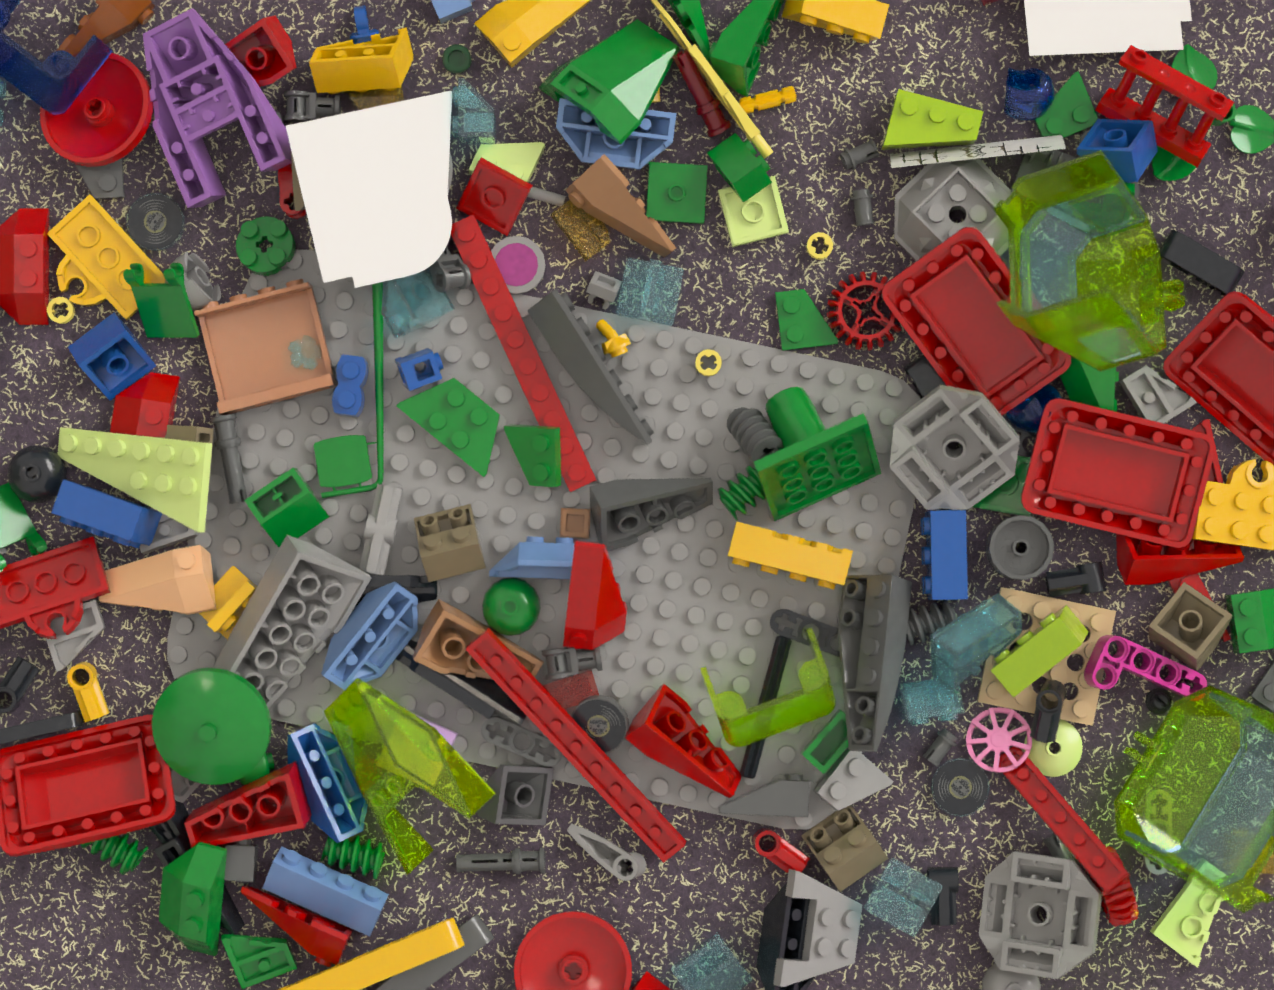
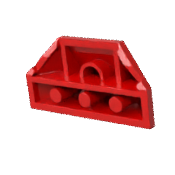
M20 208L0 225V307L19 325H49L47 306L49 304V235L47 234L49 232V208Z
M150 372L115 396L110 432L165 438L167 425H173L180 376Z

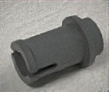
M871 139L850 150L845 148L844 152L840 154V159L846 170L850 168L855 170L857 165L879 157V152L875 142Z
M869 189L852 191L853 197H850V200L854 202L856 226L875 224L871 205L873 194H870Z
M943 728L941 732H937L938 737L926 753L923 754L924 758L937 767L951 747L957 746L955 742L958 737L946 728Z

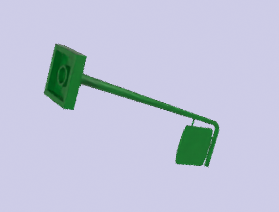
M383 282L372 284L377 442L367 443L366 436L347 435L321 440L314 444L320 486L332 487L333 491L321 493L322 498L372 491L377 488V484H382ZM377 443L378 479L372 485L362 486V482L372 478L367 445ZM359 484V487L342 490L335 489V487Z

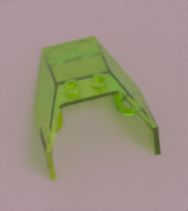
M359 678L324 710L365 801L407 875L434 850L394 807L414 787L424 789L467 818H471L496 794L433 726Z

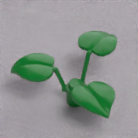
M1186 44L1183 46L1184 50H1179L1171 67L1213 89L1218 79L1216 67L1207 56ZM1233 104L1223 121L1215 118L1211 126H1221L1228 122L1233 127L1230 132L1232 144L1237 150L1246 154L1261 152L1274 143L1273 118L1262 109L1253 105H1243L1236 109ZM1158 145V152L1151 161L1153 175L1158 180L1168 182L1180 180L1191 174L1196 168L1194 165Z

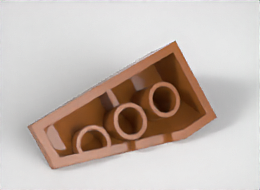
M96 0L98 8L95 12L82 17L79 21V32L77 35H69L46 64L56 72L73 59L91 53L136 28L139 24L145 25L154 15L152 10L155 5L150 0Z

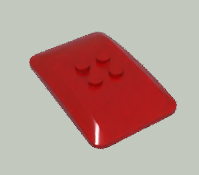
M964 227L890 279L883 287L882 298L885 304L944 383L950 387L983 393L1002 416L1063 374L1070 367L1071 355L1064 343L977 228Z
M1229 292L1167 356L1163 365L1164 372L1174 383L1263 460L1274 465V317L1243 293Z
M1054 398L1045 404L1021 493V503L1027 511L1033 514L1174 548H1182L1190 543L1194 534L1199 506L1201 507L1216 445L1209 435L1202 432L1071 400Z
M143 715L0 749L1 849L9 856L40 853L133 832L166 822L172 818L176 810L171 770L170 766L160 755L154 742L152 733L153 715Z

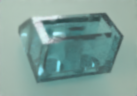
M458 78V86H453V104L455 108H458V116H453L452 120L454 137L459 139L461 145L496 144V114L494 108L464 78Z
M956 676L898 683L897 685L901 719L908 720L911 725L927 724L930 717H938L940 721L957 720L958 714L965 713Z
M719 932L671 966L672 973L685 990H740L753 980Z

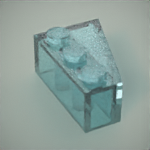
M997 593L988 600L982 601L967 613L961 614L948 625L937 629L930 635L932 677L953 695H956L962 690L959 685L970 674L976 676L982 671L979 666L990 655L996 658L1022 633V612Z

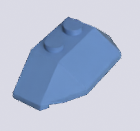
M560 98L556 129L582 163L594 164L605 154L616 167L640 170L673 143L677 113L648 110L641 124L620 145L600 131L592 116L567 99Z
M526 536V542H519L489 570V577L570 579L574 552L573 538L556 537V543H544V537Z
M395 581L368 592L350 614L342 629L331 638L321 672L322 676L344 690L381 677L418 631L417 596Z

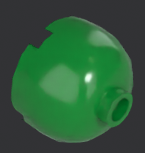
M515 577L503 578L493 583L485 592L482 602L483 616L488 626L497 633L506 636L521 635L530 630L538 620L541 610L540 598L534 587L526 581Z

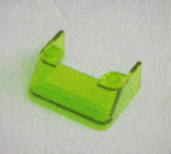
M812 627L803 629L814 659L806 661L799 669L798 677L802 689L746 709L743 698L734 691H724L715 694L706 667L701 666L698 668L723 737L729 745L743 747L827 716L834 710L836 706L835 694L827 666Z

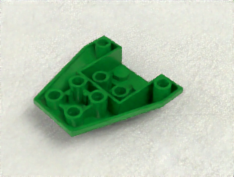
M637 19L558 66L539 88L557 102H559L560 98L567 99L595 119L601 132L621 145L641 124L673 62L672 57L678 53L679 47Z

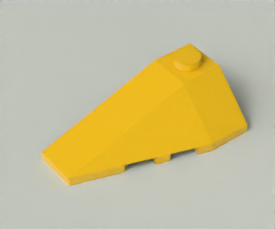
M506 0L496 4L478 19L474 25L512 68L591 0Z

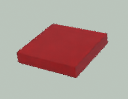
M481 157L456 209L469 216L474 214L476 220L508 236L533 185Z

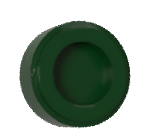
M454 44L446 48L442 56V62L448 72L462 74L470 68L472 58L465 46Z

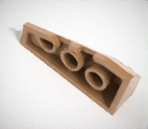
M603 154L566 189L570 201L577 208H582L586 213L665 258L676 247L659 223L645 215L644 202L641 198H635L626 188L630 184L626 177Z
M438 599L423 624L413 660L438 673H454L465 675L468 678L492 679L465 650L469 643L489 627L463 611ZM489 628L535 677L544 663L543 660Z

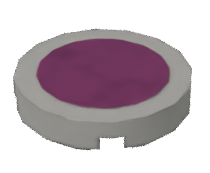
M521 236L506 237L496 243L491 250L510 293H527L537 287L543 279L546 268L544 254L539 246L529 238Z

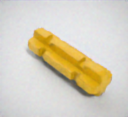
M789 86L782 88V91L776 89L756 94L754 98H751V96L741 98L739 104L748 114L754 112L755 109L760 111L781 106L783 102L785 104L793 103L797 97L794 87Z

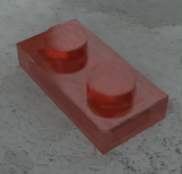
M592 670L542 685L564 709L577 706L589 696L599 695Z

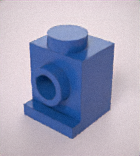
M430 348L395 359L403 384L409 391L442 379L440 370L444 369L442 360L438 352L433 353ZM424 362V368L421 371H416L415 365Z

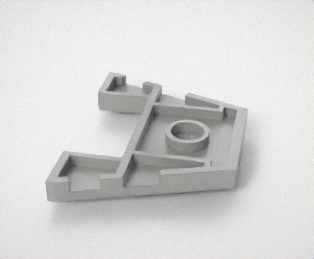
M789 869L785 896L810 899L802 959L777 958L773 985L785 987L854 964L863 906L804 873Z

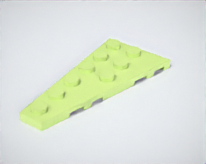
M60 427L58 455L61 459L192 530L205 532L212 443Z

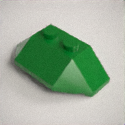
M199 842L163 868L159 922L187 949L216 956L218 954L227 849Z

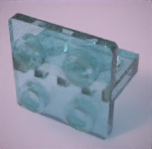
M627 258L616 314L672 326L684 269L664 265L662 261L650 259L649 262Z
M891 858L882 875H878L872 885L874 889L865 903L864 909L908 935L915 937L943 887L941 884L904 863Z

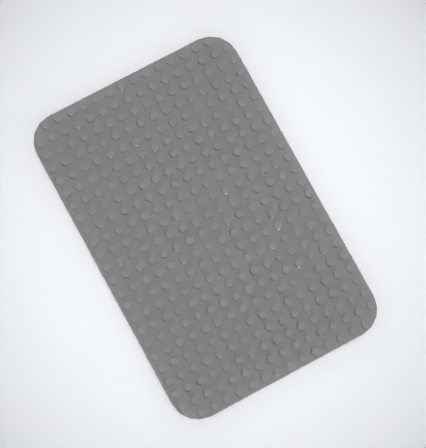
M295 249L290 263L287 261L278 273L262 276L252 272L242 294H246L247 297L258 295L259 289L272 286L275 287V290L286 288L287 282L303 279L304 283L309 282L313 287L336 384H339L336 368L343 354L360 356L367 360L369 374L367 382L362 388L365 396L364 408L359 417L336 414L332 406L335 388L237 412V418L234 419L237 437L241 438L238 451L248 498L291 468H297L330 516L298 539L309 542L359 569L365 544L363 539L368 515L372 512L375 490L322 498L321 493L333 491L332 487L320 486L314 444L321 440L347 435L366 436L367 443L377 442L372 284L355 288L352 277L323 283L316 250ZM417 273L384 281V477L381 485L403 489L396 518L398 520L393 546H390L384 575L426 576L420 556L414 518L471 504L486 566L484 569L437 580V599L419 602L417 605L418 631L411 640L418 642L423 624L438 599L491 628L488 626L482 611L485 592L493 583L503 578L513 577H489V570L519 542H526V536L544 537V543H556V537H560L561 508L590 509L589 486L618 479L711 478L713 481V504L683 519L674 518L662 524L663 529L655 533L652 529L638 536L639 541L632 545L607 551L613 566L615 581L619 583L621 589L620 595L627 606L625 631L599 646L602 671L597 669L579 671V674L572 675V677L546 680L545 676L548 674L546 656L542 655V651L565 648L563 641L570 579L518 578L526 581L536 590L540 598V614L533 627L521 635H500L543 660L544 663L535 678L570 716L576 706L585 698L594 695H604L612 697L617 701V704L625 709L630 727L634 717L663 684L667 685L687 702L692 709L689 713L699 726L703 724L709 731L706 736L715 747L722 748L740 772L776 637L781 636L771 629L770 617L777 610L787 609L838 628L843 585L836 584L833 590L818 586V580L807 577L806 582L789 578L790 572L778 570V574L775 575L760 571L761 565L750 562L749 568L733 564V558L728 557L727 554L735 523L741 522L773 530L777 533L797 536L808 541L829 544L835 548L853 550L847 575L893 574L899 577L915 496L889 467L893 423L895 418L920 400L919 395L904 380L881 370L786 350L782 351V349L574 305L575 310L572 311V314L576 320L582 317L591 333L587 336L593 346L598 344L602 352L601 344L607 341V338L596 328L597 322L602 319L617 332L618 336L626 334L631 344L626 346L627 352L613 358L610 353L605 354L607 359L603 363L608 371L614 369L622 382L618 387L623 395L630 394L638 407L634 411L638 419L641 421L645 418L653 430L654 434L650 435L652 442L646 445L600 409L577 385L559 362L527 311L542 298L510 293L597 480L571 493L562 474L561 486H530L506 436L504 426L509 424L539 426L474 284H470L467 289L456 287L449 288L447 292L439 293L434 287L432 275ZM426 348H430L433 353L438 352L444 369L440 370L442 379L409 391L403 384L395 359ZM707 349L716 351L722 361L718 373L709 377L700 374L695 366L698 354ZM703 356L700 360L703 362L700 366L704 370L707 368L714 370L717 366L714 364L716 359L713 356L710 358ZM424 362L415 365L416 371H421L424 368ZM452 378L458 380L500 414L487 475L485 477L480 475L396 407V405ZM801 387L813 402L826 429L859 414H865L882 474L777 521H774L766 499L762 500L755 496L757 505L755 508L746 503L747 514L737 510L738 521L733 518L719 499L718 488L722 487L729 491L727 481L731 480L738 484L736 474L741 473L748 477L746 467L751 466L755 469V466L728 431L727 419L735 409L740 407L758 409L763 417L767 419L768 424L771 425L765 410L768 400L787 388ZM217 407V412H216V416H215V417L223 416V415L219 414L218 407ZM213 426L205 532H198L199 536L189 539L187 547L201 545L211 554L214 585L232 566H235L258 586L279 547L260 525L246 502L229 504L230 500L220 449L217 450L214 444L217 438ZM377 443L367 445L372 478L362 482V486L372 485L378 479ZM359 484L335 487V489L342 490L359 487ZM591 512L589 539L573 538V544H575V541L599 544ZM365 572V573L369 574L370 576L379 575V574H373V573ZM173 612L167 640V661L174 679L192 670L213 668L227 642V639L220 632H214L207 625L208 622L199 613L186 615ZM784 613L782 617L775 618V622L779 624V630L783 631L784 627L792 628L794 631L791 635L797 637V630L803 621L802 619L797 618V623L795 624L788 621V615ZM807 624L802 630V635L807 641H814L819 636V629L814 624ZM334 632L325 641L326 646L319 654L315 652L305 663L306 668L303 672L292 677L287 683L288 688L268 709L272 720L304 727L315 723L321 729L328 732L388 744L402 710H407L458 733L448 756L450 758L496 768L500 765L543 766L487 742L482 736L481 727L488 718L416 674L408 666L396 659L381 677L363 684L354 685L347 690L340 688L321 674L330 640L335 634ZM838 634L830 639V647L835 651H839ZM792 640L756 776L754 779L742 776L734 796L731 798L647 757L626 739L618 748L605 754L648 800L782 829L809 830L837 811L814 792L834 764L823 774L800 752L838 709L845 713L840 657ZM555 657L556 669L559 671L558 659ZM592 657L579 659V661L593 660ZM498 710L492 715V717L503 718L545 736L528 717L520 725ZM495 722L493 725L488 724L489 736L491 738H495L497 734L504 736L505 739L502 743L508 745L509 736L515 729L508 726V732H505L499 728V722ZM518 733L513 739V744L517 749L525 750L530 746V738L525 733ZM535 738V746L529 754L535 757L536 751L544 754L543 759L545 761H549L550 758L556 759L557 754L554 752V746L549 745L547 749L538 746L542 740ZM563 754L560 761L556 765L551 766L554 768L553 780L594 788ZM786 774H803V780H809L808 817L719 813V805L777 779H785Z

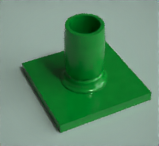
M791 387L782 390L772 396L766 403V413L773 430L783 442V449L753 463L774 521L882 474L869 423L864 413L826 429L813 402L801 387Z

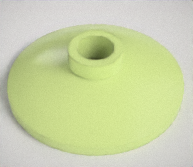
M1062 719L1059 722L1055 741L1060 746L1057 753L1053 754L1049 750V746L1053 742L1043 743L1036 741L1032 737V748L1028 758L1045 776L1057 777L1069 773L1076 767L1082 755L1083 745L1080 734L1073 725ZM1027 735L1024 744H1027Z

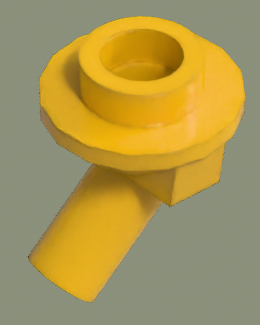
M604 319L597 322L596 328L607 338V341L601 344L604 355L610 353L613 358L628 351L626 346L631 344L626 334L618 336L617 332Z

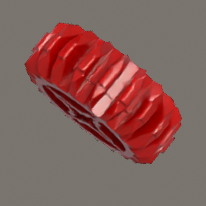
M864 271L860 272V281L858 282L853 274L849 275L848 280L851 285L848 286L841 280L838 285L843 292L841 293L835 289L831 292L838 300H828L827 306L835 308V311L827 312V318L836 317L837 320L829 325L830 329L839 326L841 330L835 335L836 338H841L845 333L848 338L845 340L844 345L849 346L852 339L857 341L855 345L856 350H860L862 342H866L867 350L871 351L873 349L872 341H876L877 346L882 348L884 346L883 336L891 342L894 340V337L889 331L892 330L896 333L901 331V328L894 324L895 321H899L891 310L889 319L878 311L877 301L888 278L884 276L880 283L875 282L877 278L876 272H872L870 280H866ZM858 288L874 289L869 298L865 300H859L855 297L853 299L848 296L850 292ZM873 298L874 301L871 304L870 311L874 316L870 318L868 315L859 324L862 313L859 306L862 304L864 307ZM843 303L849 306L856 316L851 328H849L843 318ZM867 322H874L885 327L875 334H859L860 329Z
M1110 846L1106 847L1123 866L1116 850ZM1091 877L1092 882L1102 892L1101 906L1110 924L1115 927L1119 925L1124 926L1138 918V905L1129 878L1107 895Z

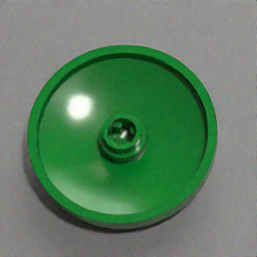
M219 668L196 669L176 678L159 697L152 717L154 742L164 761L181 776L201 784H227L246 776L263 758L271 738L270 712L262 695L243 677Z

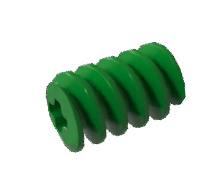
M751 466L746 467L748 477L741 473L736 474L738 484L731 480L727 481L729 491L722 487L718 488L719 499L736 521H738L737 510L747 514L746 503L754 508L757 506L755 496L762 500L766 499L756 469Z
M129 833L124 834L120 838L117 835L81 844L82 848H87L92 844L90 852L92 855L102 851L100 860L103 862L112 857L111 868H116L122 864L120 874L122 875L130 870L133 872L149 849L146 846L138 851L139 840L137 839L128 844Z
M356 835L352 842L347 838L339 843H336L328 836L321 862L326 856H328L329 866H333L339 860V868L342 870L350 863L352 873H355L361 866L362 876L366 877L373 870V878L377 880L386 852H383L382 842L380 841L374 849L371 848L370 838L363 845H360V835Z

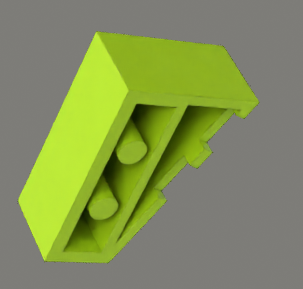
M898 89L881 150L974 144L984 111Z
M1067 605L1054 614L1052 612L1039 623L1040 627L1033 633L1029 630L1016 641L1018 645L1011 651L1006 648L994 658L996 663L991 671L1013 698L1083 644L1089 631Z

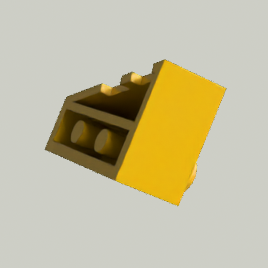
M407 27L398 29L399 35L381 38L379 33L371 35L372 41L354 44L352 39L317 47L309 61L317 93L328 92L329 94H337L342 91L366 92L375 89L391 91L401 88L413 61V51Z

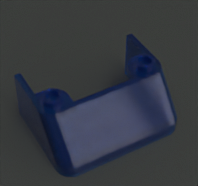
M0 0V76L50 114L59 115L64 113L113 51L93 34L76 58L67 51L57 50L51 53L45 62L42 63L2 32L9 23L10 14L21 0Z

